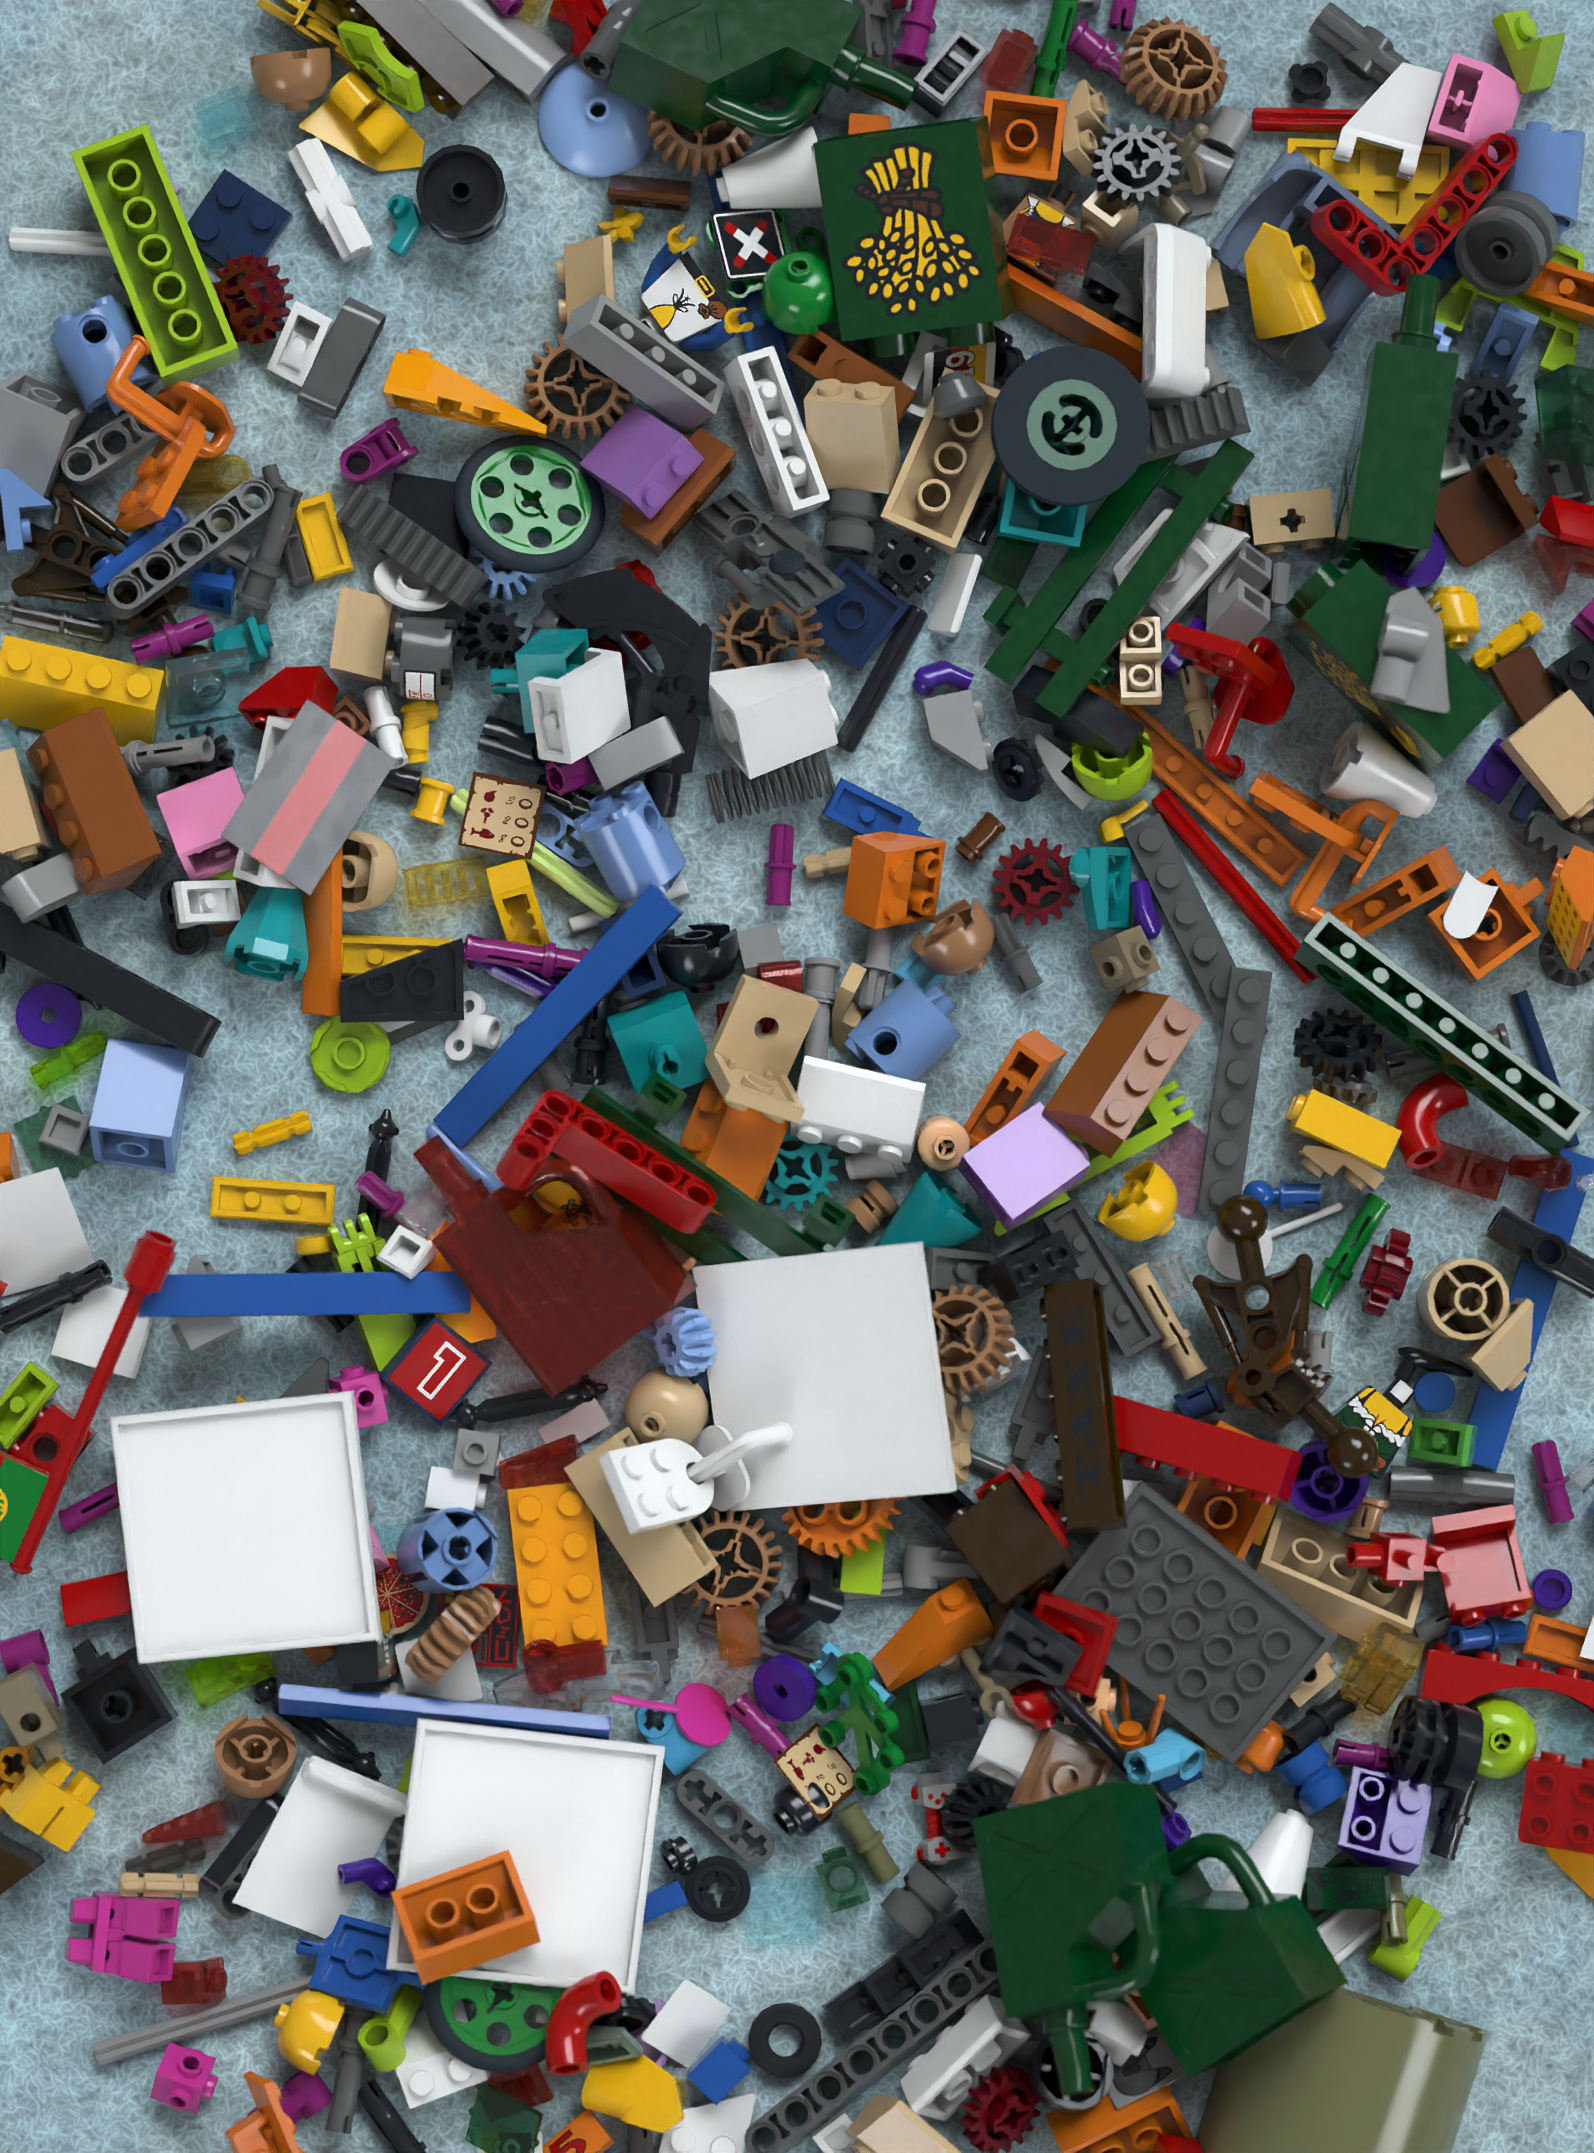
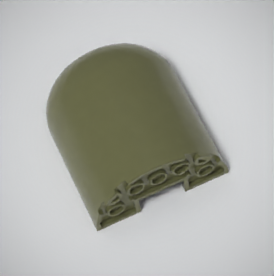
M1341 1987L1231 2061L1218 2066L1195 2139L1198 2140L1204 2153H1451L1489 2031L1411 2005L1408 2009Z

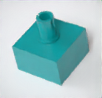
M540 629L515 654L517 669L492 668L489 681L490 683H497V685L490 687L493 694L520 693L525 733H535L528 682L537 676L559 679L585 664L584 651L589 649L587 629Z
M683 988L607 1017L611 1032L636 1094L639 1093L653 1071L680 1090L712 1078L704 1062L708 1050Z

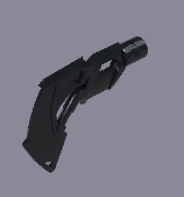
M628 567L582 576L545 590L542 594V599L545 603L578 629H587L588 636L592 640L597 641L607 634L610 639L617 643L629 659V664L639 675L626 682V689L629 690L627 702L631 729L622 733L621 736L663 716H667L678 729L677 738L685 753L674 758L672 765L663 764L651 772H646L644 785L661 816L675 817L682 774L690 773L693 769L701 722L693 712L696 706L695 696L708 704L712 631L706 623H703L700 627L685 610L666 595L650 585L635 579L632 570ZM570 590L562 603L556 598L558 593ZM626 631H642L651 640L664 664L668 692L663 690V686L666 683L665 674L657 670L643 650H639Z

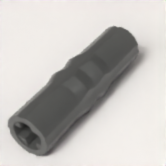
M616 0L608 9L607 15L601 20L597 31L579 57L580 66L588 75L599 79H604L610 75L613 70L619 42L643 0Z
M1390 1465L1388 1500L1422 1502L1436 1505L1450 1504L1459 1507H1497L1513 1504L1514 1474L1470 1471L1466 1469L1452 1470L1443 1467L1423 1468Z

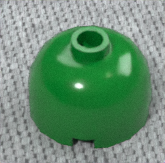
M794 251L785 254L770 266L763 278V310L766 315L768 314L773 319V325L779 330L792 334H811L817 332L818 326L825 324L828 320L830 324L837 320L838 313L831 264L820 254L810 251Z

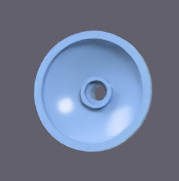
M576 61L557 73L543 93L538 117L543 142L554 159L573 173L590 178H609L623 174L637 166L652 149L655 138H650L647 134L648 125L650 124L646 119L648 109L608 90L612 72L604 79L594 78L582 69L580 61ZM596 105H601L606 109V112L601 117H594L590 113L591 109Z

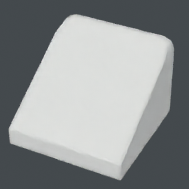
M399 1224L377 1256V1260L407 1278L412 1279L436 1257L438 1252L432 1243Z

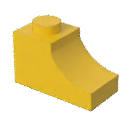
M520 858L487 868L486 873L506 940L543 947L544 943L548 944L550 942L526 859Z

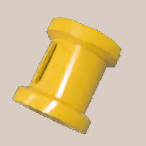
M420 777L419 783L422 785L416 807L410 810L409 816L444 827L445 820L442 818L449 794H454L456 787L431 778Z

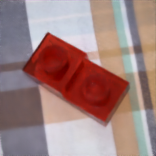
M1440 1140L1445 1151L1442 1158L1428 1167L1413 1169L1412 1175L1496 1201L1509 1162Z

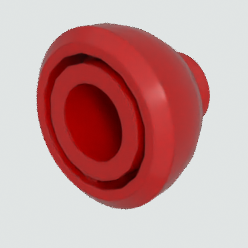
M1039 1679L1022 1683L1009 1692L1014 1701V1707L1011 1708L1012 1711L1020 1719L1031 1723L1033 1730H1042L1055 1725V1715L1060 1709L1045 1694L1048 1686L1055 1693L1056 1690L1051 1684L1043 1683Z

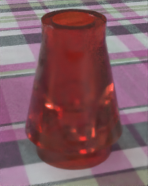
M1550 1153L1514 1154L1509 1160L1508 1173L1511 1178L1520 1179L1548 1193H1555L1558 1190L1566 1189L1572 1176V1166L1570 1161L1563 1158L1560 1153L1556 1158Z

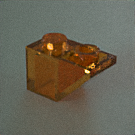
M757 1604L715 1607L719 1660H728L729 1667L754 1665L753 1657H761Z

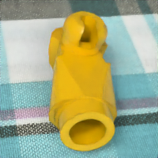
M412 699L404 704L399 711L404 713V728L401 739L409 759L408 763L429 761L428 721L437 720L439 717V707L434 700Z

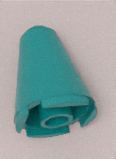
M928 1170L919 1176L875 1246L923 1241V1248L954 1249L976 1236L983 1228V1225L967 1202L963 1205L955 1196L957 1191L939 1175Z

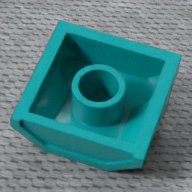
M1080 847L1076 855H1073L1070 859L1069 871L1071 879L1076 880L1078 887L1081 888L1088 928L1131 929V848Z

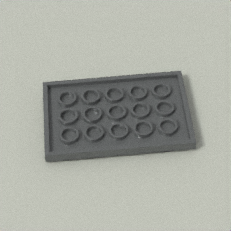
M1141 1480L1125 1499L1127 1528L1099 1532L1075 1561L1074 1566L1063 1576L1050 1593L1120 1618L1107 1665L1155 1703L1158 1695L1164 1694L1166 1699L1163 1709L1234 1765L1337 1639V1634Z

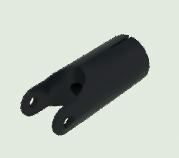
M487 716L481 732L484 735H480L478 750L547 772L545 764L538 760L535 755V747L537 745L535 733H525L524 726L494 716Z

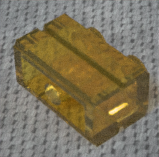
M1385 1621L1378 1625L1373 1634L1366 1631L1358 1643L1356 1658L1349 1655L1340 1670L1339 1678L1344 1680L1340 1692L1342 1698L1358 1706L1362 1704L1364 1709L1380 1717L1385 1715L1419 1668L1425 1646L1423 1640L1408 1632L1403 1634L1401 1629Z

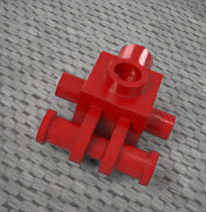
M1371 1532L1370 1543H1349L1345 1553L1346 1563L1350 1568H1368V1573L1383 1578L1382 1584L1395 1587H1406L1408 1580H1423L1424 1571L1447 1573L1455 1565V1558L1451 1553L1446 1552L1440 1546L1427 1542V1539L1408 1532Z

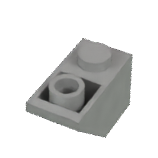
M971 689L923 699L922 707L930 743L976 773H987V762L994 761L989 737H981L979 723L985 721L980 697L973 699Z

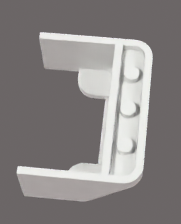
M1151 223L1118 246V254L1144 256L1142 383L1139 385L1146 397L1148 408L1162 410L1166 405L1173 407L1183 400L1188 403L1193 402L1195 397L1200 396L1202 392H1206L1209 386L1210 373L1208 367H1205L1206 271L1210 267L1212 254L1210 246H1206L1203 237L1170 224Z

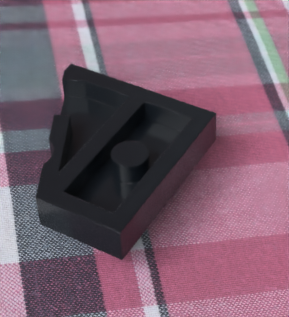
M1015 1604L1005 1617L978 1670L989 1674L994 1669L1013 1672L1014 1678L1023 1680L1039 1679L1046 1684L1063 1686L1070 1678L1085 1648Z

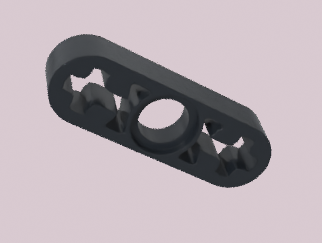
M276 1792L262 1799L200 1879V1884L214 1895L219 1891L258 1838L275 1819L285 1799L284 1795Z

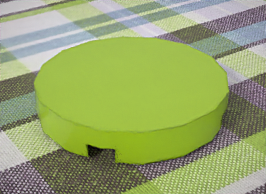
M340 1015L326 1019L314 1033L310 1043L312 1068L316 1077L328 1088L341 1093H361L375 1087L386 1075L392 1060L391 1042L385 1029L378 1022L341 1023Z

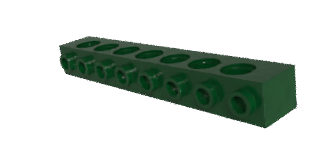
M1328 911L1305 937L1293 957L1295 960L1555 1158L1591 1113L1584 1105Z

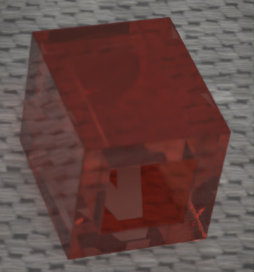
M1002 28L980 70L979 80L1001 92L1017 94L1033 65L1039 46L1033 44L1034 39L1021 30L1013 29L1010 32Z

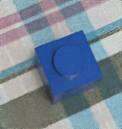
M722 2035L687 2070V2077L717 2105L750 2072L751 2063L747 2059L751 2054L736 2038L733 2037L729 2042Z

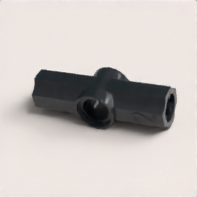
M1502 1205L1492 1219L1484 1236L1526 1260L1535 1269L1546 1272L1586 1297L1593 1299L1594 1259L1566 1243L1560 1236L1549 1233ZM1545 1240L1554 1244L1557 1250L1556 1258L1550 1264L1543 1263L1537 1254L1539 1245Z

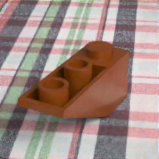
M819 326L817 332L800 334L787 355V358L819 380L837 379L841 383L850 384L876 382L880 386L894 387L897 424L900 423L918 393L846 341L842 342L841 338L833 332Z

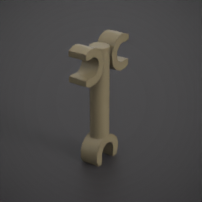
M989 1635L940 1663L946 1675H951L957 1672L962 1663H964L982 1694L980 1697L981 1708L987 1718L993 1720L996 1717L992 1711V1706L996 1702L1004 1701L1011 1709L1014 1707V1701L1006 1688L995 1685L989 1673H983L978 1670L982 1661L977 1654L987 1653L993 1642Z

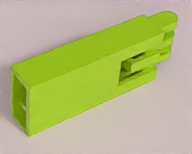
M1176 1080L1156 1091L1144 1110L1145 1114L1140 1116L1134 1125L1135 1130L1148 1123H1151L1152 1127L1130 1139L1126 1137L1125 1141L1111 1158H1108L1073 1133H1067L1072 1142L1076 1140L1085 1148L1089 1156L1088 1162L1091 1165L1085 1178L1065 1192L1173 1134L1171 1128L1195 1116L1192 1109H1186L1178 1116L1175 1114L1173 1109L1187 1101L1184 1094L1168 1101L1165 1094L1172 1093L1179 1087Z
M365 1212L357 1215L361 1232H356L350 1218L342 1221L346 1238H341L340 1231L335 1224L327 1227V1232L335 1254L331 1255L337 1273L355 1272L353 1264L358 1262L361 1265L362 1272H396L377 1260V1256L386 1243L384 1238L375 1236L368 1215ZM412 1314L353 1315L373 1370L378 1372L383 1370L417 1329Z

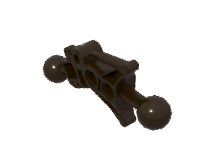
M58 483L52 490L57 505L52 528L49 531L31 523L32 542H25V547L39 552L40 555L28 572L12 581V590L18 597L34 596L87 604L88 601L105 603L106 593L104 595L97 593V589L91 583L90 576L95 573L92 570L93 564L96 560L110 553L116 557L123 551L91 538L83 520L110 540L115 538L124 546H126L125 542L129 537L122 533L112 520L71 492L67 485ZM0 496V543H1V542H3V541L6 540V537H5V529H4L2 502H1V496ZM63 542H71L76 545V551L73 556L66 559L55 556L58 545ZM151 565L146 569L148 576L154 580H163L168 576L166 570L159 565ZM176 585L137 615L129 619L118 618L116 623L119 626L130 624L124 633L126 637L137 636L146 633L150 629H153L154 632L163 629V625L171 622L172 626L176 625L178 622L173 614L177 612L176 609L188 600V592L185 587ZM124 589L119 596L114 592V597L119 603L130 604L135 601V596L130 590ZM192 644L181 648L182 653L173 655L172 652L170 653L172 656L170 676L174 685L180 691L190 695H202L211 691L218 684L221 676V662L211 648L201 644Z
M1237 1194L1227 1198L1220 1205L1217 1212L1216 1226L1220 1235L1227 1242L1235 1245L1242 1281L1217 1283L1204 1275H1197L1193 1278L1192 1285L1200 1297L1222 1347L1227 1348L1237 1369L1235 1372L1236 1385L1240 1392L1263 1414L1267 1413L1272 1418V1425L1277 1430L1285 1429L1293 1421L1296 1422L1301 1417L1327 1444V1461L1334 1472L1341 1477L1350 1479L1364 1477L1377 1464L1379 1457L1378 1443L1373 1435L1364 1428L1356 1426L1345 1427L1319 1401L1330 1385L1333 1376L1327 1375L1320 1378L1319 1374L1323 1366L1319 1364L1310 1368L1308 1365L1311 1362L1312 1355H1307L1303 1349L1304 1332L1308 1331L1313 1261L1309 1255L1300 1254L1287 1269L1266 1276L1259 1239L1264 1235L1268 1226V1214L1265 1206L1257 1198L1248 1194ZM1256 1290H1263L1269 1294L1267 1305L1259 1310L1249 1308L1247 1305L1249 1295ZM1225 1312L1243 1324L1249 1360L1243 1362L1236 1346L1238 1340ZM1264 1330H1271L1277 1334L1275 1345L1268 1350H1261L1255 1345L1257 1335ZM1295 1331L1294 1347L1290 1351L1294 1362L1273 1374L1271 1368L1288 1352ZM1252 1375H1261L1259 1384L1249 1385V1379ZM1269 1395L1278 1403V1405L1282 1408L1281 1410H1278L1274 1406L1275 1402L1269 1397Z

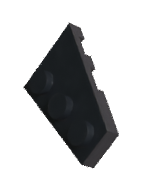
M463 938L340 980V1022L464 1020Z

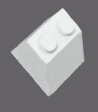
M464 1999L456 2001L452 2009L453 2016L459 2022H470L471 2018ZM425 2009L416 2012L403 2042L406 2049L405 2059L395 2069L410 2109L488 2080L491 2072L476 2069L456 2059L441 2045L429 2025Z

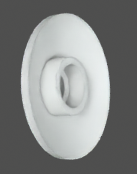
M393 557L382 561L374 571L373 583L376 590L386 600L399 607L414 611H433L446 606L451 601L449 597L438 591Z

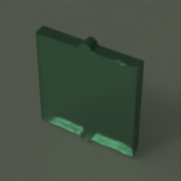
M75 1095L56 1103L83 1114ZM53 1105L48 1108L41 1106L40 1112L13 1124L36 1173L58 1167L63 1180L70 1176L77 1178L80 1171L100 1162L94 1161L90 1129L78 1157L39 1141Z
M486 2081L480 2083L474 2106L469 2109L471 2118L465 2141L487 2153H533L534 2148L539 2145L537 2136L544 2114Z

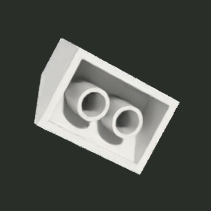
M805 1055L797 1089V1095L805 1111L799 1124L791 1121L790 1135L797 1136L800 1140L810 1144L822 1142L835 1145L848 1153L864 1152L877 1155L881 1160L889 1163H898L900 1161L910 1163L921 1123L926 1084Z
M988 1994L974 1999L964 2011L966 2015L956 2025L945 2028L937 2036V2044L927 2054L916 2057L907 2067L908 2073L900 2080V2083L912 2111L918 2115L946 2122L961 2107V2104L971 2097L967 2092L968 2089H977L980 2086L978 2077L982 2075L988 2079L991 2068L995 2066L999 2069L1032 2035L1019 2019H1006L1002 1999Z

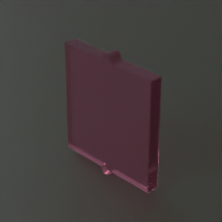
M1187 1120L1151 1161L1163 1168L1173 1180L1178 1192L1177 1207L1190 1218L1198 1210L1197 1204L1206 1136Z

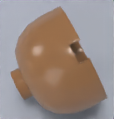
M330 47L249 57L255 87L261 96L268 101L279 104L284 103L285 111L309 109L308 100L322 96L327 90L332 77Z
M972 898L971 905H969L966 899H962L946 907L935 918L931 919L928 923L936 924L933 929L924 937L918 932L911 944L914 952L930 970L946 976H956L965 972L968 975H972L986 965V956L991 951L995 934L993 924L977 898Z
M248 1715L227 1723L217 1735L215 1742L214 1762L218 1778L228 1790L242 1798H266L280 1791L291 1779L297 1758L294 1734L281 1721L262 1715V1720H248Z

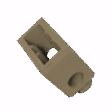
M35 1662L0 1679V1713L19 1746L23 1748L33 1743L44 1763L65 1752L66 1749L55 1731L62 1725L64 1720ZM34 1713L38 1715L41 1719V1724L30 1722L27 1714Z

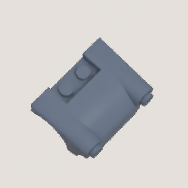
M1293 151L1291 154L1282 152L1210 243L1211 254L1213 258H1218L1219 263L1235 276L1241 274L1247 279L1244 255L1264 222L1288 232L1293 247L1305 245L1310 250L1315 263V276L1311 283L1315 285L1327 317L1325 321L1312 327V329L1327 347L1334 351L1339 349L1352 325L1378 294L1316 238L1310 226L1313 212L1320 206L1339 199L1348 200L1392 241L1397 238L1399 233L1331 175L1312 164L1305 155L1298 151ZM1331 211L1329 214L1330 224L1334 229L1339 230L1340 219L1336 213ZM1361 239L1359 250L1364 257L1368 258L1370 254L1369 245ZM1390 267L1388 275L1390 281L1394 283L1398 280L1399 275L1393 267Z

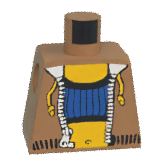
M1055 183L1046 200L1029 193L1002 223L1007 262L1052 288L1056 284L1079 222L1066 213L1076 197L1073 191L1061 184Z

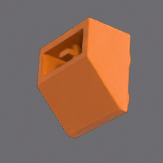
M887 831L853 836L842 913L874 930L935 918L946 842L941 839Z

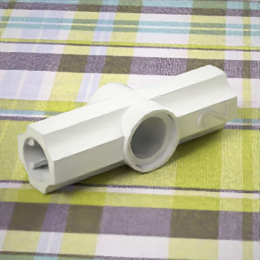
M319 137L307 139L297 144L288 152L290 161L307 190L305 195L321 225H325L343 262L355 260L367 254L369 250L374 248L372 239L355 210L357 205L342 175L337 174Z

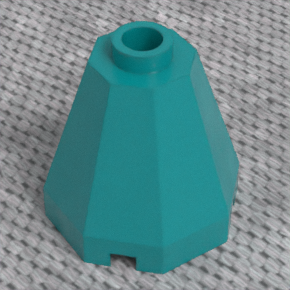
M260 886L228 938L221 962L228 965L231 959L236 961L234 970L241 974L276 982H283L285 974H293L292 982H301L306 973L309 960L302 893L295 889Z

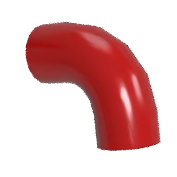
M1444 1072L1435 1074L1414 1086L1401 1103L1395 1128L1402 1131L1398 1139V1147L1406 1166L1410 1169L1428 1167L1442 1158L1445 1151L1437 1134V1122L1444 1115L1469 1106L1465 1088Z
M600 1971L584 1977L565 1990L554 2005L546 2027L545 2057L549 2074L571 2075L585 2071L588 2068L586 2042L591 2024L598 2017L616 2011L622 2002L620 1986L611 1973Z

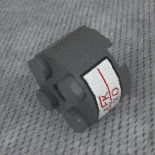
M406 616L405 619L396 618L395 643H397V656L400 657L392 658L391 682H394V694L400 695L401 698L451 700L450 691L453 690L456 656L454 644H451L452 635L456 636L455 619Z

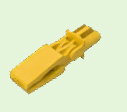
M258 0L256 6L292 27L295 34L297 32L319 46L325 43L334 47L335 53L333 56L357 70L346 53L339 35L331 30L332 28L338 30L337 27L345 21L343 16L340 15V9L328 0H304V2L301 0H273L296 15L293 16L269 0ZM314 3H317L316 9L312 12L310 9ZM308 18V20L306 21L308 23L305 25V27L301 26L304 19ZM361 68L358 71L366 75L367 77L371 78L369 74L364 70V68Z

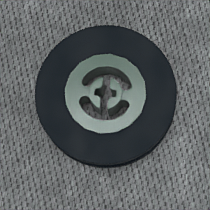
M1083 346L1051 348L1023 362L1010 375L1001 388L991 417L993 449L1006 476L1014 485L1030 497L1055 506L1074 507L1087 505L1114 493L1128 481L1139 467L1145 455L1150 437L1148 403L1135 377L1123 364L1112 356ZM1074 398L1082 400L1093 409L1098 418L1100 428L1098 438H1092L1089 434L1091 423L1087 415L1076 427L1079 435L1077 436L1071 432L1059 443L1065 447L1079 446L1082 454L1074 456L1060 454L1051 448L1043 437L1041 428L1043 415L1051 417L1050 431L1051 436L1054 438L1065 425L1061 419L1064 418L1070 421L1081 411V408L1076 406L1062 407L1059 404V399Z

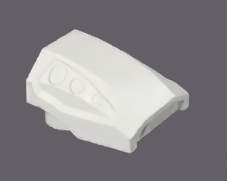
M998 1701L994 1711L996 1718L988 1723L987 1730L983 1739L981 1738L979 1748L975 1756H973L972 1762L969 1763L967 1771L1015 1791L1042 1730H1033L1031 1723L1020 1719L1004 1701ZM1055 1718L1056 1724L1051 1726V1728L1071 1736L1075 1726L1064 1724L1061 1720Z

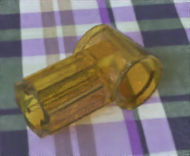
M227 454L215 459H195L176 496L228 494L244 481L254 479V473L249 464L242 457L235 454ZM234 465L241 466L243 468L241 481L233 485L226 484L224 481L226 470Z

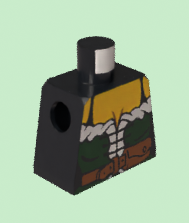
M1398 1377L1394 1379L1382 1394L1371 1385H1365L1332 1412L1345 1427L1356 1426L1364 1428L1373 1435L1378 1443L1379 1457L1377 1464L1369 1474L1379 1480L1385 1474L1414 1424L1411 1419L1401 1412V1409L1413 1397L1415 1392Z
M390 1609L379 1610L382 1639L337 1644L339 1685L380 1682L399 1673Z

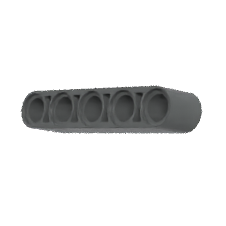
M258 478L244 481L117 574L110 581L105 596V606L108 612L119 619H129L137 615L263 522L268 516L274 499L270 485ZM248 494L257 495L262 499L264 506L259 509L249 508L244 503L243 497ZM215 518H224L230 522L232 529L226 533L218 532L212 527L211 521ZM184 541L193 542L198 546L200 553L196 556H186L180 551L179 544ZM151 565H159L166 570L168 576L163 580H154L148 576L146 569ZM119 589L130 590L135 596V601L130 604L119 603L114 597V592Z

